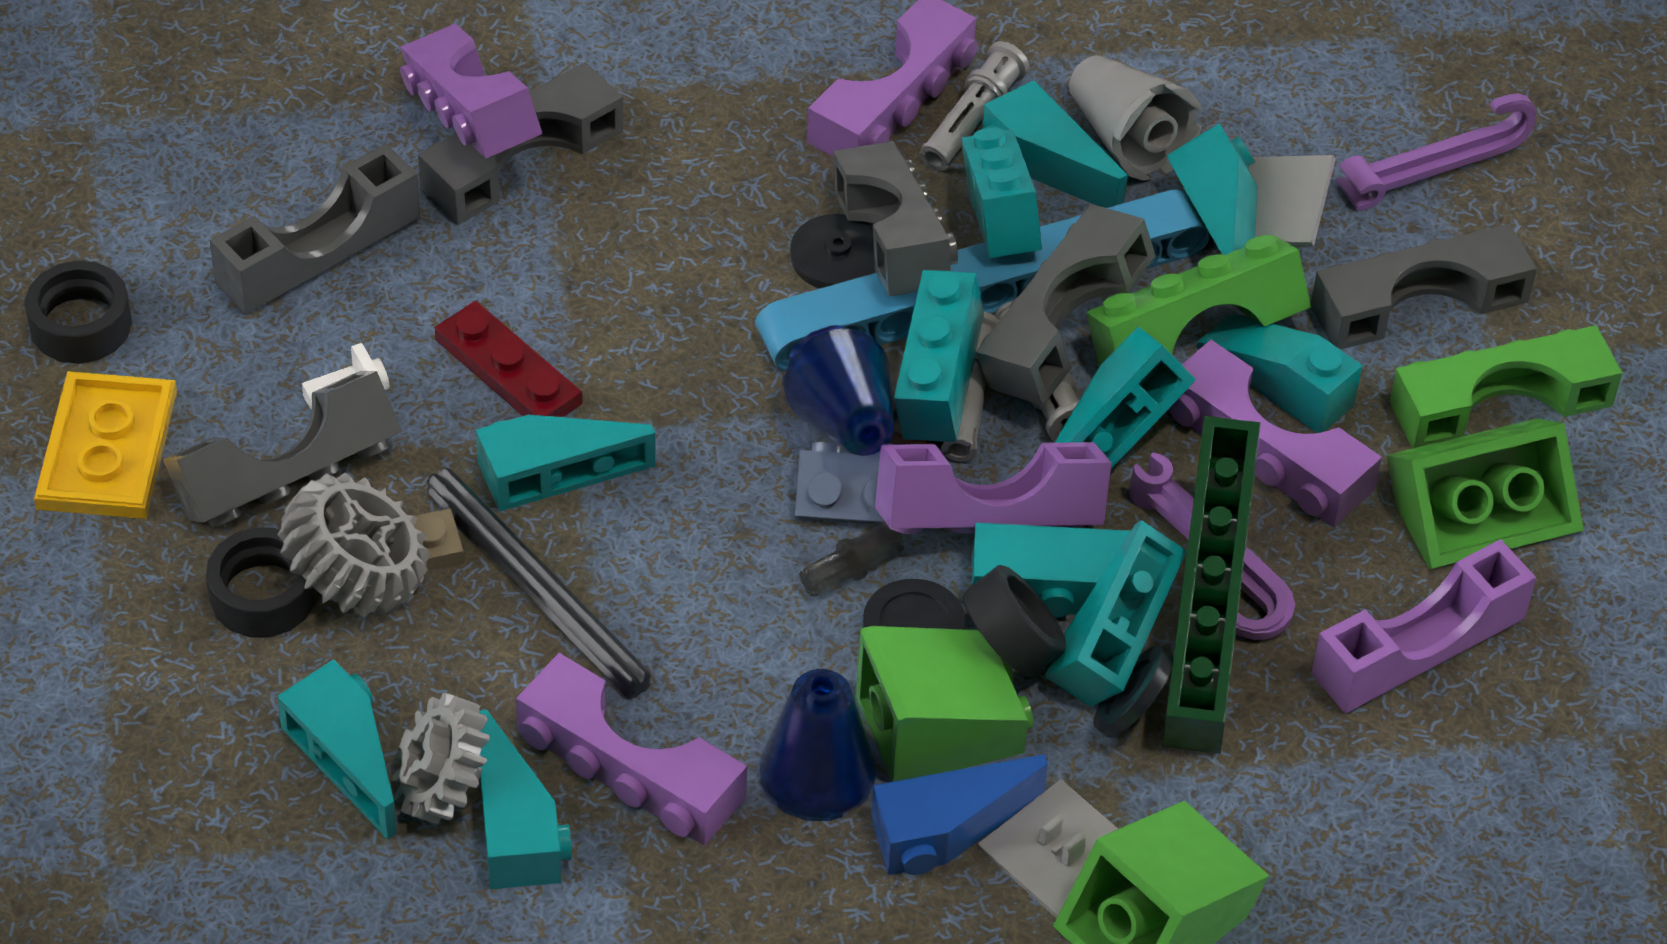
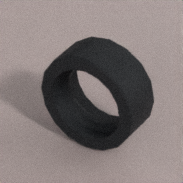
M76 260L60 263L49 268L30 284L24 301L32 342L43 354L60 362L81 364L106 357L115 352L128 338L132 325L129 297L125 282L113 269L98 262ZM78 298L97 299L111 307L103 317L89 324L79 326L60 325L47 318V315L56 306L67 300Z
M253 527L234 533L218 544L208 559L206 583L209 603L216 619L230 631L247 637H273L291 631L303 622L316 603L317 590L314 588L304 589L306 580L302 575L293 574L295 582L281 595L266 600H249L235 595L228 588V584L234 576L244 569L257 565H275L290 571L292 560L280 554L284 545L283 541L278 537L280 529Z
M997 565L966 590L963 597L974 624L995 652L1021 675L1033 677L1065 652V636L1057 620L1034 589L1009 567Z

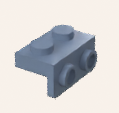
M831 442L812 443V450H800L795 518L887 525L875 508L881 446L867 447V454L845 453V445Z

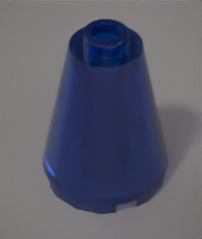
M831 325L811 332L794 346L789 355L790 362L785 375L783 373L782 386L789 406L799 418L854 455L869 456L881 451V445H887L890 442L894 431L891 370L884 349L870 333L861 329V332L845 329L842 325Z
M828 669L810 670L802 674L795 681L760 760L761 785L765 792L767 791L777 802V807L783 812L806 821H832L843 817V812L856 805L859 808L867 801L876 778L875 758L850 684L841 674Z

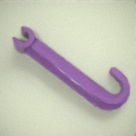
M1519 93L1496 98L1490 103V107L1495 114L1513 112L1504 121L1368 164L1362 156H1352L1339 164V167L1346 176L1338 178L1336 183L1356 210L1362 211L1374 207L1384 198L1388 190L1507 152L1519 146L1527 139L1534 128L1536 108L1526 95Z
M1152 453L1148 473L1138 464L1133 466L1129 487L1130 500L1139 508L1147 510L1156 509L1189 540L1194 498L1172 479L1173 466L1169 459L1161 454ZM1246 547L1241 589L1264 610L1266 616L1263 619L1252 620L1238 613L1235 634L1252 640L1270 639L1281 634L1291 624L1295 608L1293 593L1277 574Z

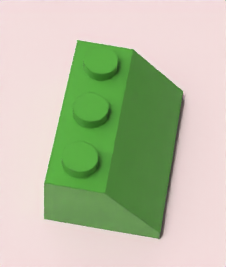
M1536 418L1386 455L1396 507L1428 568L1433 569L1456 563L1500 539L1512 549L1584 531L1564 423Z

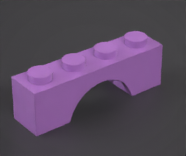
M917 0L897 20L895 55L902 62L903 66L887 77L872 81H850L838 78L808 108L807 143L833 156V151L888 142L890 136L900 126L907 127L911 124L918 113L919 107L930 96L937 97L943 91L948 78L959 67L966 68L971 63L978 46L977 41H975L976 17L943 0Z
M456 23L400 47L406 64L400 67V73L409 93L412 96L418 94L429 112L435 110L438 113L445 128H454L464 146L470 144L485 159L542 134L528 87L510 71L485 76L474 40Z
M1213 340L1206 343L1182 364L1197 380L1167 411L1171 413L1172 417L1179 424L1186 427L1190 426L1200 434H1202L1204 416L1261 422L1255 474L1263 483L1269 486H1276L1296 500L1307 514L1318 516L1335 527L1375 491L1382 460L1380 455L1339 427L1321 433L1301 434L1286 431L1269 423L1256 411L1249 398L1253 368Z
M1094 442L1041 443L1033 459L1015 476L995 484L976 485L955 477L951 464L935 444L881 445L875 508L890 529L903 534H920L925 531V528H947L957 533H974L975 522L1084 528L1085 525H1104L1112 462Z
M1500 539L1457 561L1440 586L1424 601L1404 614L1387 620H1375L1365 609L1320 632L1311 675L1346 714L1525 619L1536 577Z
M558 653L516 698L517 728L528 744L538 750H545L547 748L565 759L575 773L586 779L594 777L609 786L625 804L634 808L641 806L659 817L666 828L678 836L686 837L688 835L701 844L706 845L746 799L747 766L700 737L684 745L668 749L644 748L619 737L604 719L606 715L605 680L561 653Z

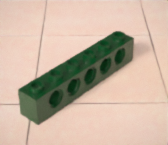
M1204 416L1163 747L1221 754L1261 422Z

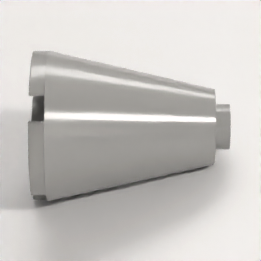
M1100 55L1091 56L1083 60L1071 75L1069 90L1072 97L1113 160L1130 177L1142 181L1149 180L1151 178L1146 174L1160 168L1165 174L1169 173L1174 169L1166 155L1200 135L1201 126L1196 123L1197 109L1202 112L1201 103L1191 91L1182 85Z

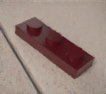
M476 300L434 327L435 340L522 416L565 417L583 404L582 391Z

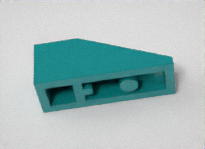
M1034 80L984 104L982 129L997 127L1003 130L1013 129L1031 179L1096 206L1108 208L1124 203L1128 175Z
M1218 123L1166 155L1221 254L1226 255L1245 247V243L1255 237L1258 185L1247 168L1254 164L1255 160L1242 138L1238 136L1230 140L1221 124Z
M1231 313L1197 341L1196 348L1201 349L1206 343L1213 340L1251 366L1253 373L1250 386L1316 433L1325 432L1355 405L1363 365L1322 336L1276 324L1264 327L1252 318Z
M1137 327L1100 365L1054 443L1094 442L1112 462V468L1197 379L1161 343L1140 327Z
M525 415L511 420L497 421L490 426L476 429L478 465L499 512L656 466V432L652 424Z
M1144 521L1137 522L1064 634L1066 642L1065 652L1051 662L1045 678L1091 707L1124 691L1187 550Z
M333 659L277 695L281 729L388 840L397 834L395 806L371 706L373 697L367 684L359 675L355 673L349 675Z
M479 710V714L487 716L488 719L481 732L490 735L489 742L481 748L480 754L487 758L486 765L481 767L483 770L480 775L490 889L561 883V861L572 860L569 824L558 825L555 800L488 710Z

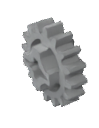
M443 693L440 699L431 697L428 700L427 713L421 710L416 711V726L413 730L405 729L399 745L401 750L396 752L395 758L401 761V768L392 776V781L401 784L394 798L396 801L403 803L401 808L403 813L438 824L441 818L446 820L453 818L454 805L462 808L466 806V791L468 787L477 788L478 780L483 770L481 767L486 765L487 758L480 755L481 748L490 739V735L481 732L488 719L487 716L479 714V704Z

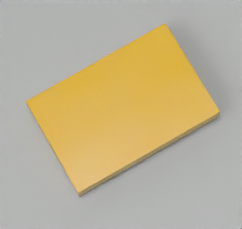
M67 371L34 497L36 510L147 519L177 395L176 380Z

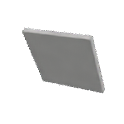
M1333 155L1253 157L1255 163L1247 168L1258 185L1255 237L1274 235L1293 247L1314 246L1336 160Z
M1060 779L979 842L977 848L1057 918L1096 839L1118 828Z

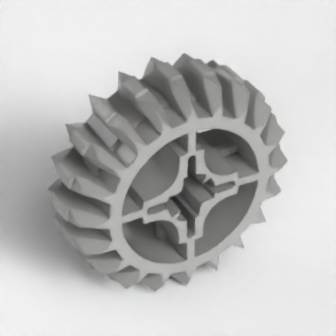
M326 473L320 480H311L307 486H303L285 508V514L281 519V529L278 533V537L284 543L280 554L292 560L290 573L304 577L306 580L304 589L314 588L322 594V603L333 600L338 603L342 613L355 608L362 617L367 616L371 612L383 616L387 611L393 608L397 609L402 603H406L422 583L424 574L428 570L426 565L430 556V552L423 546V541L427 538V535L414 528L418 517L406 515L402 510L403 501L394 502L386 496V487L380 490L372 488L366 477L355 483L347 473H343L337 479Z

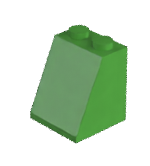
M888 626L860 628L856 698L891 782L960 770L1025 752L1027 730L1033 728V715L1030 704L1024 695L1017 696L1012 685L1014 679L1013 669L995 652L979 630Z
M1184 800L1097 838L1053 927L1071 944H1215L1248 917L1269 875Z

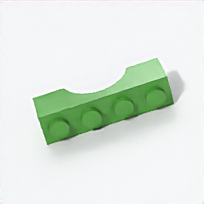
M1274 235L1257 236L1248 240L1245 243V247L1226 255L1216 254L1205 257L1199 261L1197 267L1180 274L1159 276L1151 282L1150 286L1141 290L1108 297L1102 306L1086 312L1099 367L1137 327H1140L1173 354L1177 338L1187 323L1200 312L1216 305H1236L1239 311L1264 327L1311 308L1299 250Z
M1596 325L1577 330L1567 329L1557 334L1530 340H1515L1502 346L1478 351H1464L1455 356L1427 362L1417 361L1407 366L1396 368L1389 402L1413 449L1464 436L1470 411L1482 401L1495 396L1522 395L1531 397L1549 405L1563 417L1613 407L1622 371Z

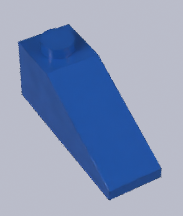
M1045 754L873 785L871 819L888 875L904 872L911 875H919L931 871L936 866L946 865L999 828L1044 793L1048 766Z

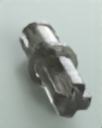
M883 521L859 537H855L852 540L849 538L841 539L836 544V551L800 571V582L804 585L806 592L810 596L816 597L849 578L856 581L862 580L867 576L868 570L904 551V546L901 544L904 542L902 534L890 529L886 522Z

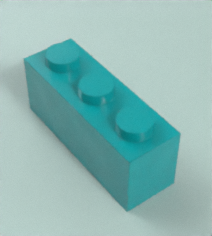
M990 127L978 130L974 136L961 137L968 194L989 258L1042 250L1036 191L1013 129L1003 130L997 127Z
M922 271L894 395L903 439L957 442L984 317L976 272Z
M975 522L971 586L997 565L1007 566L1019 574L1034 589L1054 617H1063L1069 614L1077 615L1131 531Z

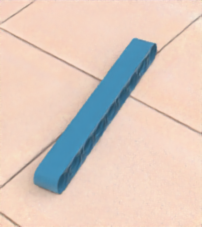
M1169 190L1107 208L1144 218L1156 256L1146 269L1194 256L1207 245L1210 238V233L1187 194L1181 190ZM1081 215L1041 226L1042 250L989 258L985 243L959 249L958 263L951 265V271L976 272L983 311L990 314L995 313L1002 305L1020 296L1037 274L1040 265L1050 257L1066 236L1068 229L1078 221ZM874 273L775 301L760 311L756 317L755 325L775 366L781 371L789 372L907 338L918 292L889 297L878 275Z

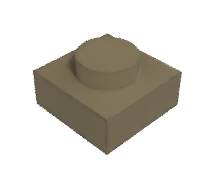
M451 508L416 515L418 519L414 528L427 535V538L423 541V546L430 552L426 565L427 571L464 564V550Z

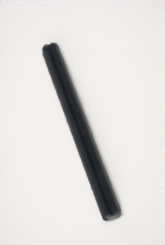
M442 468L436 474H432L427 480L429 485L428 493L444 510L451 508L454 520L626 697L635 698L649 688L650 672L453 470Z

